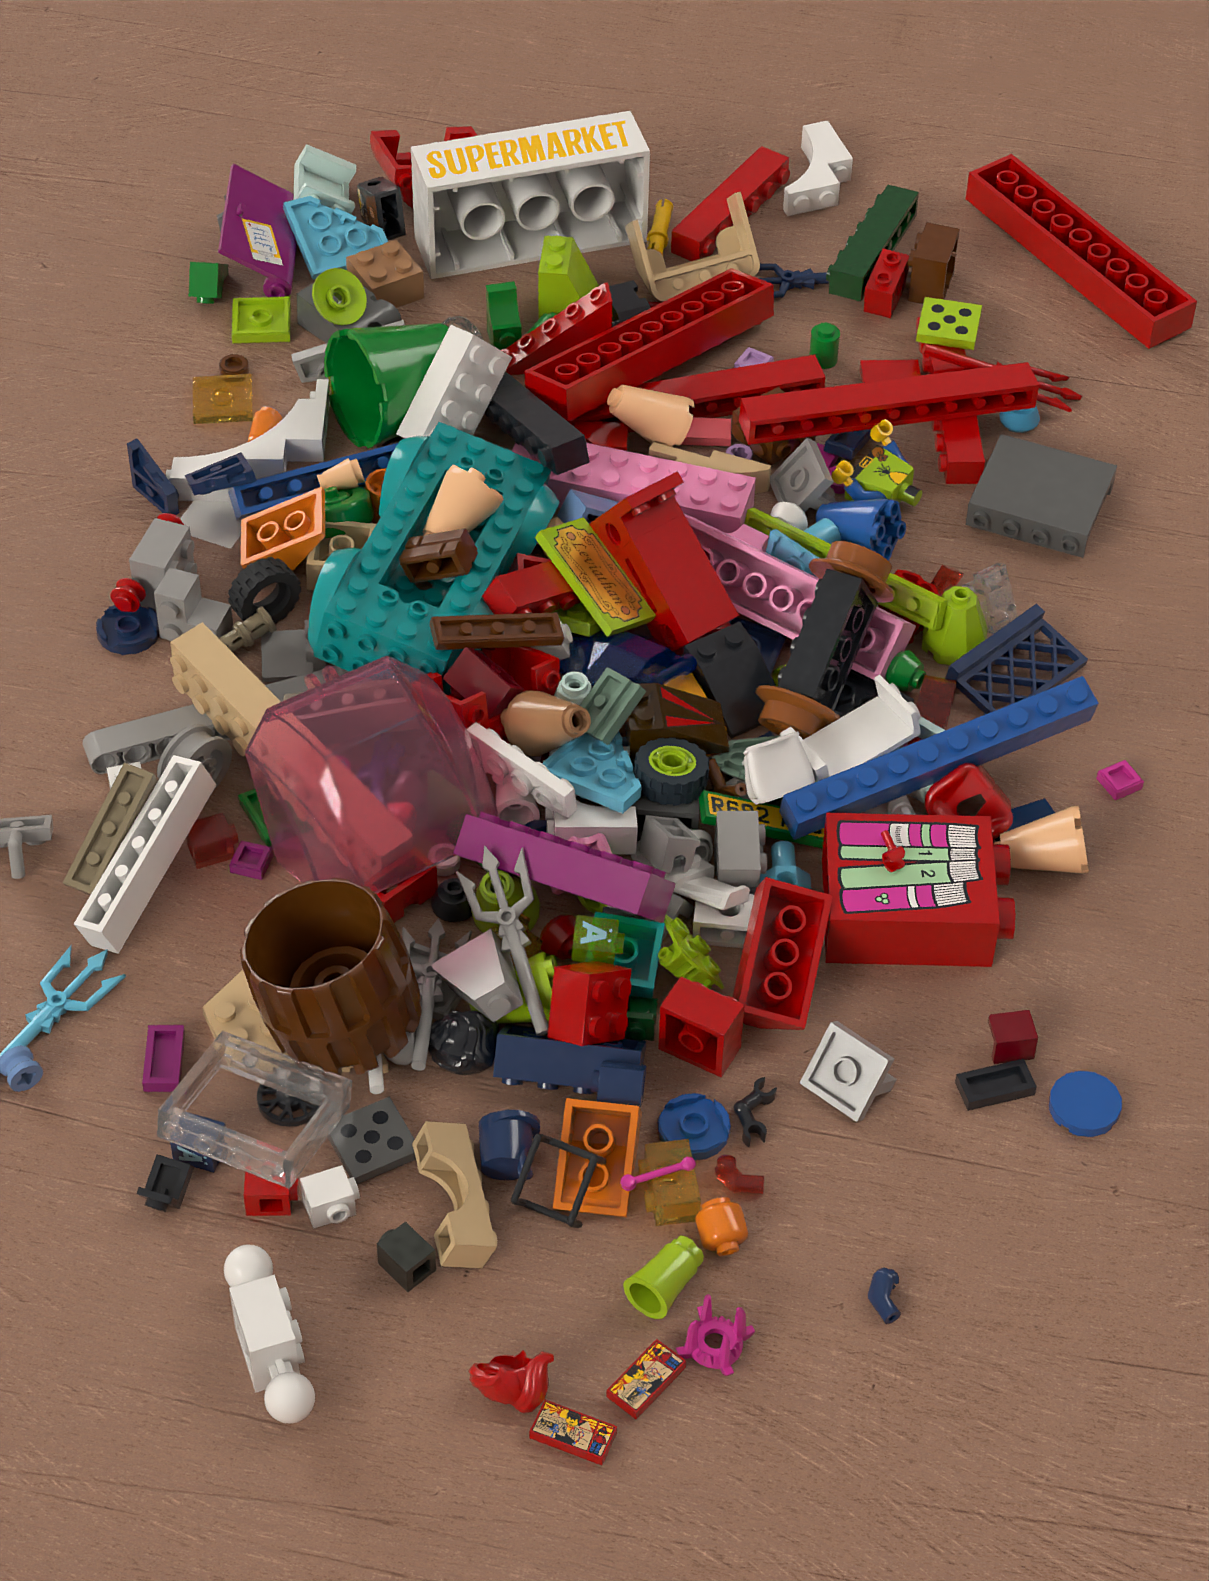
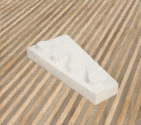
M475 722L466 730L475 773L483 776L488 772L493 775V781L502 786L509 782L514 786L516 793L524 797L531 793L538 804L567 818L577 810L575 789L568 780L564 778L559 779L550 773L544 764L534 762L525 756L519 747L509 745L492 729H486Z

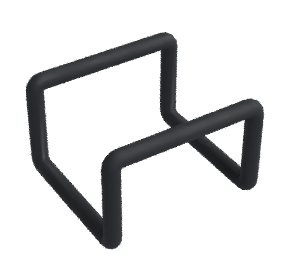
M540 1133L536 1134L512 1194L511 1202L514 1205L526 1207L564 1222L570 1227L581 1228L583 1224L576 1217L596 1164L604 1165L606 1164V1159ZM540 1142L590 1160L569 1216L519 1198Z

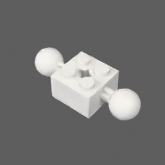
M242 1245L231 1251L224 1263V1276L230 1286L229 1291L236 1333L255 1393L265 1390L264 1402L269 1414L282 1423H297L310 1414L315 1403L314 1388L311 1382L301 1375L299 1371V1364L305 1362L300 1344L302 1342L300 1328L297 1320H292L290 1314L292 1307L286 1287L279 1289L275 1275H272L273 1264L268 1253L255 1245Z

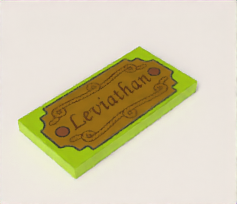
M584 517L538 532L535 539L607 637L647 624L654 619L656 614Z

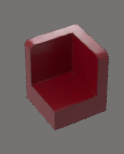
M1030 1010L989 1015L988 1023L994 1040L991 1056L994 1064L1023 1058L1024 1060L1035 1058L1038 1035Z

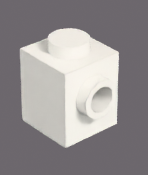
M343 1165L300 1178L302 1201L313 1229L330 1223H340L348 1217L356 1215L355 1200L360 1198L358 1186L354 1177L347 1178Z

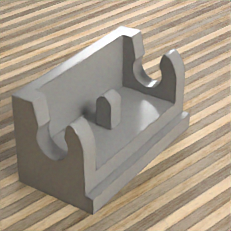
M646 815L638 851L656 869L667 872L666 874H670L674 866L673 861L675 857L682 855L684 856L682 870L687 872L692 866L696 847H700L701 840L677 818Z

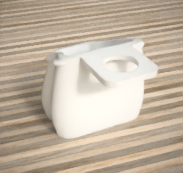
M798 731L750 746L744 751L745 757L742 764L745 766L747 794L755 805L781 798L787 793L815 783L811 764L798 738Z

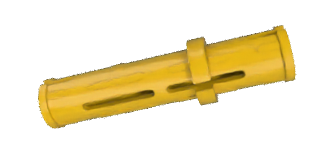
M662 199L656 203L652 228L646 237L647 249H654L662 256L664 248L668 245L669 241L667 233L674 207L672 202L667 199L664 200L663 207Z

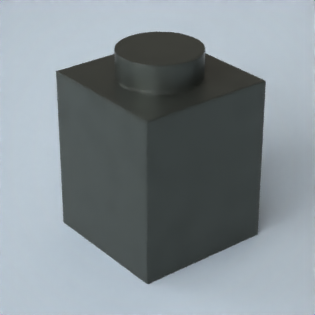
M404 1222L396 1229H390L385 1232L377 1243L378 1264L407 1292L436 1271L435 1249L407 1222Z

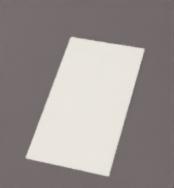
M194 500L180 518L184 525L190 526L192 537L230 549L241 535V520L236 521L231 501Z

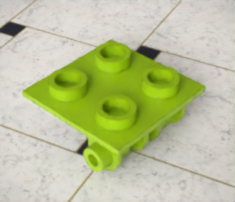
M666 914L664 923L673 944L669 947H663L659 951L658 958L660 959V964L677 978L681 976L692 982H699L710 990L713 984H716L721 989L725 988L718 975L721 969L708 954L711 949L707 942L699 935L693 937L687 926L679 918L671 919Z

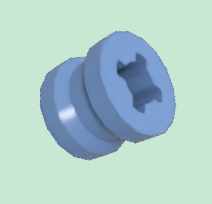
M15 1046L7 1050L0 1057V1072L4 1076H8L7 1082L10 1088L18 1092L32 1088L40 1081L43 1075L42 1067L38 1062L33 1061V1053L27 1046Z

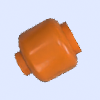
M728 1197L715 1198L701 1205L702 1210L695 1217L703 1248L709 1251H717L718 1256H728L740 1250L738 1245L748 1238V1230L742 1207L738 1203L731 1202Z

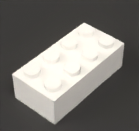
M450 325L396 434L403 438L430 436L438 422L473 435L512 357L479 337Z

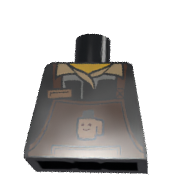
M377 177L359 183L357 185V195L361 218L368 226L373 224L382 228L388 241L406 235L400 187L384 177Z

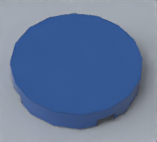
M1075 1071L1065 1074L1055 1082L1050 1091L1049 1111L1054 1121L1060 1127L1062 1124L1068 1128L1070 1133L1077 1136L1094 1137L1107 1133L1117 1123L1122 1111V1097L1117 1087L1106 1077L1095 1072Z
M698 1093L682 1094L671 1099L665 1105L658 1118L659 1139L666 1150L679 1158L690 1156L694 1160H703L718 1154L727 1144L731 1128L729 1114L721 1103L715 1099L714 1102L705 1099L706 1095Z

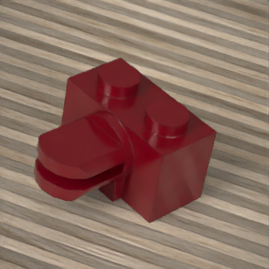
M468 647L464 648L443 677L452 686L450 692L460 700H464L481 691L486 693L488 719L502 713L504 709L508 708L509 703L516 695L526 691L500 665L494 663L481 650Z

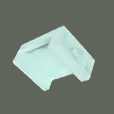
M306 144L294 165L293 200L312 196L321 200V204L335 210V208L351 214L355 208V202L349 200V183L356 173V164Z

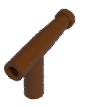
M716 759L709 760L708 777L713 789L708 791L734 797L746 795V784L726 785Z

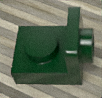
M629 996L627 1008L628 1026L624 1038L654 1041L658 1009L657 998Z

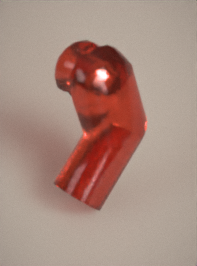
M721 1155L718 1157L717 1166L715 1167L716 1177L730 1191L734 1193L763 1194V1175L742 1174L736 1168V1158L732 1155Z

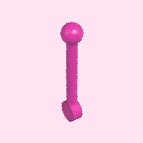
M689 1156L683 1158L680 1163L634 1177L627 1174L620 1180L621 1187L625 1191H631L635 1188L636 1184L683 1169L692 1171L696 1166V1162Z

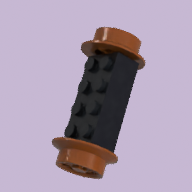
M834 541L826 558H815L810 561V571L819 578L815 587V598L811 607H808L803 615V627L799 636L795 637L792 641L790 658L787 665L780 670L778 676V687L769 685L757 687L756 694L765 703L758 721L766 729L779 736L782 731L792 727L795 732H799V736L804 740L840 719V716L834 712V709L878 602H891L894 599V591L886 584L892 569L891 563L880 554L851 542Z

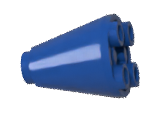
M886 498L830 502L822 504L816 514V522L827 518L837 526L841 535V541L866 547L880 554L888 561L898 539L901 540L906 532V523L901 521L899 502Z

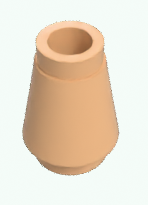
M347 458L322 474L317 475L320 487H323V489L329 487H337V490L356 488L358 484L365 482L357 458L353 460Z

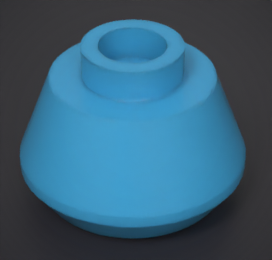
M1037 406L1030 409L1000 412L999 415L1001 423L1008 430L1016 433L1028 432L1037 427L1040 422Z

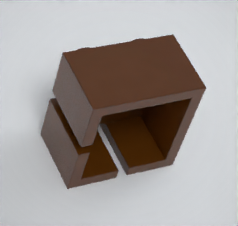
M926 222L923 233H917L914 245L916 250L911 249L908 259V267H912V272H908L905 289H909V302L923 304L925 297L945 299L947 289H949L954 275L957 254L952 252L957 251L960 229Z

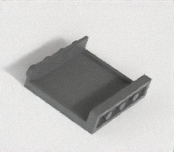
M1001 434L969 501L966 525L1083 558L1087 540L1107 495L1111 494L1117 465Z

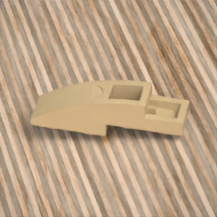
M653 442L649 448V456L755 477V494L767 492L770 486L771 465L714 450L711 456L707 457Z

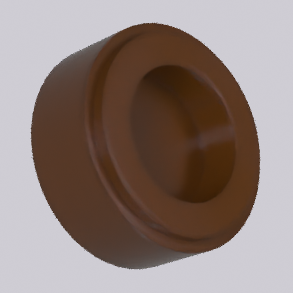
M230 354L223 357L219 362L221 377L228 381L244 379L249 374L248 360L238 354Z

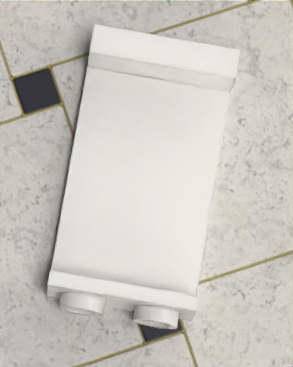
M881 675L876 676L874 680L878 693L877 697L804 740L800 736L798 737L811 764L814 781H820L888 754L920 735L921 731L918 720L921 718V715L916 705L911 701L907 702L895 684H889ZM789 727L782 731L780 736L795 732V730Z

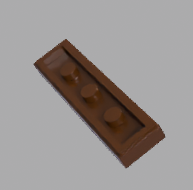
M557 612L431 617L429 623L436 650L464 649L465 647L481 649L562 646L565 639Z

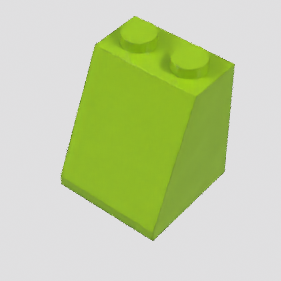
M544 235L538 271V319L544 313H560L568 305L578 301L595 287H599L573 237Z

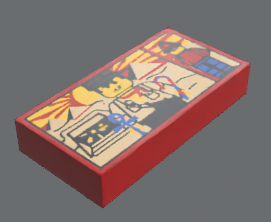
M656 1339L606 1390V1397L634 1419H637L686 1368V1360Z
M545 1399L529 1431V1438L602 1466L617 1435V1426Z

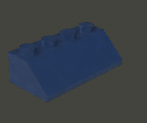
M506 1024L497 1034L493 1077L502 1078L501 1083L507 1085H523V1081L537 1082V1087L541 1089L557 1090L559 1085L572 1086L573 1092L594 1094V1092H591L593 1071H600L603 1061L643 1065L647 1041L624 1038L579 1046L547 1038L548 1034L537 1036L534 1027Z

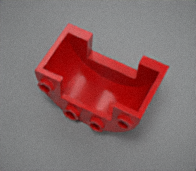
M472 126L447 127L444 141L478 135ZM397 130L371 131L370 145L376 161L389 181L400 187L403 202L413 208L411 152L397 153L400 140Z
M532 647L482 648L484 654L494 663L500 665L526 691H541L554 696L560 682V660L558 657ZM430 672L408 682L409 692L415 706L432 721L467 735L466 730L477 722L486 729L494 730L503 741L509 744L504 726L501 723L502 713L488 719L486 693L481 691L464 700H460L452 693L446 695L443 693L442 675L436 672Z

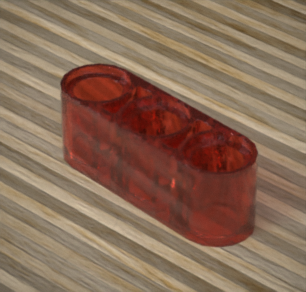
M925 675L916 706L921 717L946 730L957 681ZM917 736L908 741V745L923 739Z

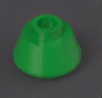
M905 650L897 653L887 669L885 680L889 684H895L901 692H911L922 686L926 678V672L924 671V664L910 650Z

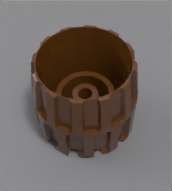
M332 878L331 880L319 881L312 879L299 883L281 894H276L264 903L265 906L249 921L244 930L245 941L244 946L240 949V957L255 1004L264 1024L283 1054L287 1052L295 1068L304 1073H307V1070L312 1065L321 1067L323 1078H341L342 1068L353 1066L357 1075L379 1067L376 1056L382 1052L388 1058L395 1057L409 1042L406 1032L413 1033L417 1029L422 1009L420 1006V989L409 953L379 896L369 887L358 886L351 883L349 879Z

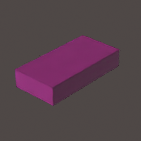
M148 1025L142 1080L144 1092H180L185 1042L184 1025Z

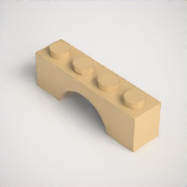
M426 1121L412 1143L420 1174L439 1183L447 1191L454 1205V1211L447 1213L434 1234L440 1264L444 1267L483 1268L496 1250L497 1235L492 1230L489 1218V1203L484 1198L481 1186L482 1175L480 1170L477 1169L474 1158V1143L469 1138L466 1124Z

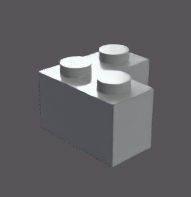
M169 567L154 592L160 638L173 641L202 622L218 638L232 631V626L234 625L231 605L202 598L198 574Z
M717 811L714 837V870L718 881L734 887L741 885L758 887L760 874H766L767 857L766 853H763L765 824H759L758 811Z

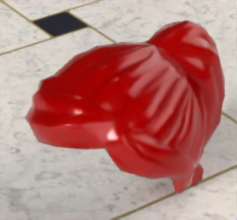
M522 1350L515 1356L506 1354L495 1356L489 1363H474L468 1370L470 1374L469 1380L472 1386L477 1388L484 1397L502 1404H510L523 1414L531 1413L546 1398L549 1388L548 1364L554 1361V1355L541 1351L531 1359Z

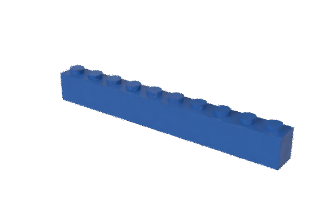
M1084 676L1078 677L783 795L779 812L793 839H798L825 828L826 813L865 812L932 785L963 763H972L979 766L1091 721L1099 703Z

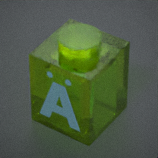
M577 915L572 947V961H599L614 965L615 954H623L625 933H618L619 920Z

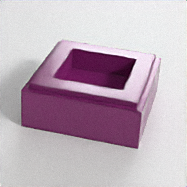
M241 840L229 864L230 873L262 880L273 858V847Z

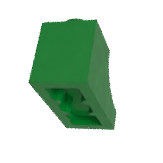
M190 262L188 296L197 297L196 303L214 304V298H222L223 285L228 276L229 264Z
M514 281L486 285L487 333L491 345L499 350L506 349L522 337V325L517 303V288Z

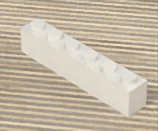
M173 755L74 922V926L91 946L104 950L108 949V951L117 954L122 949L217 785L201 762Z

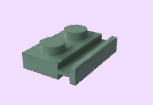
M607 667L580 705L588 711L591 718L590 727L585 733L608 746L644 696L646 690L639 684L633 683L630 679Z

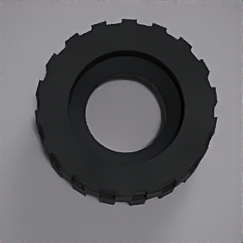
M273 557L261 558L254 563H250L244 570L238 573L237 578L231 583L232 586L228 592V602L242 621L256 614L257 609L262 606L270 615L274 624H276L295 608V604L300 598L301 582L281 559H274ZM277 583L274 590L265 599L253 603L255 597L263 588Z

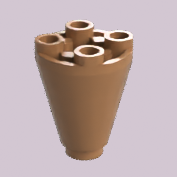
M530 690L522 692L513 698L508 708L502 711L501 723L511 745L519 747L525 756L540 757L582 736L589 729L591 718L588 711L578 704L541 691Z

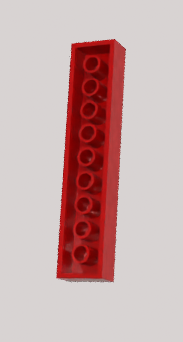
M1009 154L969 172L966 200L1148 349L1192 328L1197 300L1013 154Z
M730 268L525 370V387L566 421H573L578 416L597 409L600 405L607 402L612 389H617L620 385L639 387L642 383L654 377H659L671 368L682 365L683 362L701 355L714 346L721 345L724 341L740 335L743 331L760 325L763 321L774 316V285Z

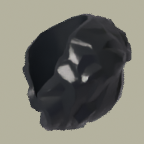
M453 1011L446 1014L431 1025L428 1051L432 1060L440 1068L458 1075H471L485 1071L493 1065L495 1060L499 1030L498 1023L491 1021L479 1011Z

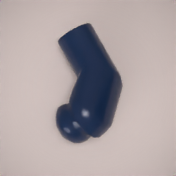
M883 1267L878 1269L872 1276L868 1299L885 1324H890L901 1315V1312L890 1298L892 1289L896 1287L895 1284H899V1275L895 1270Z

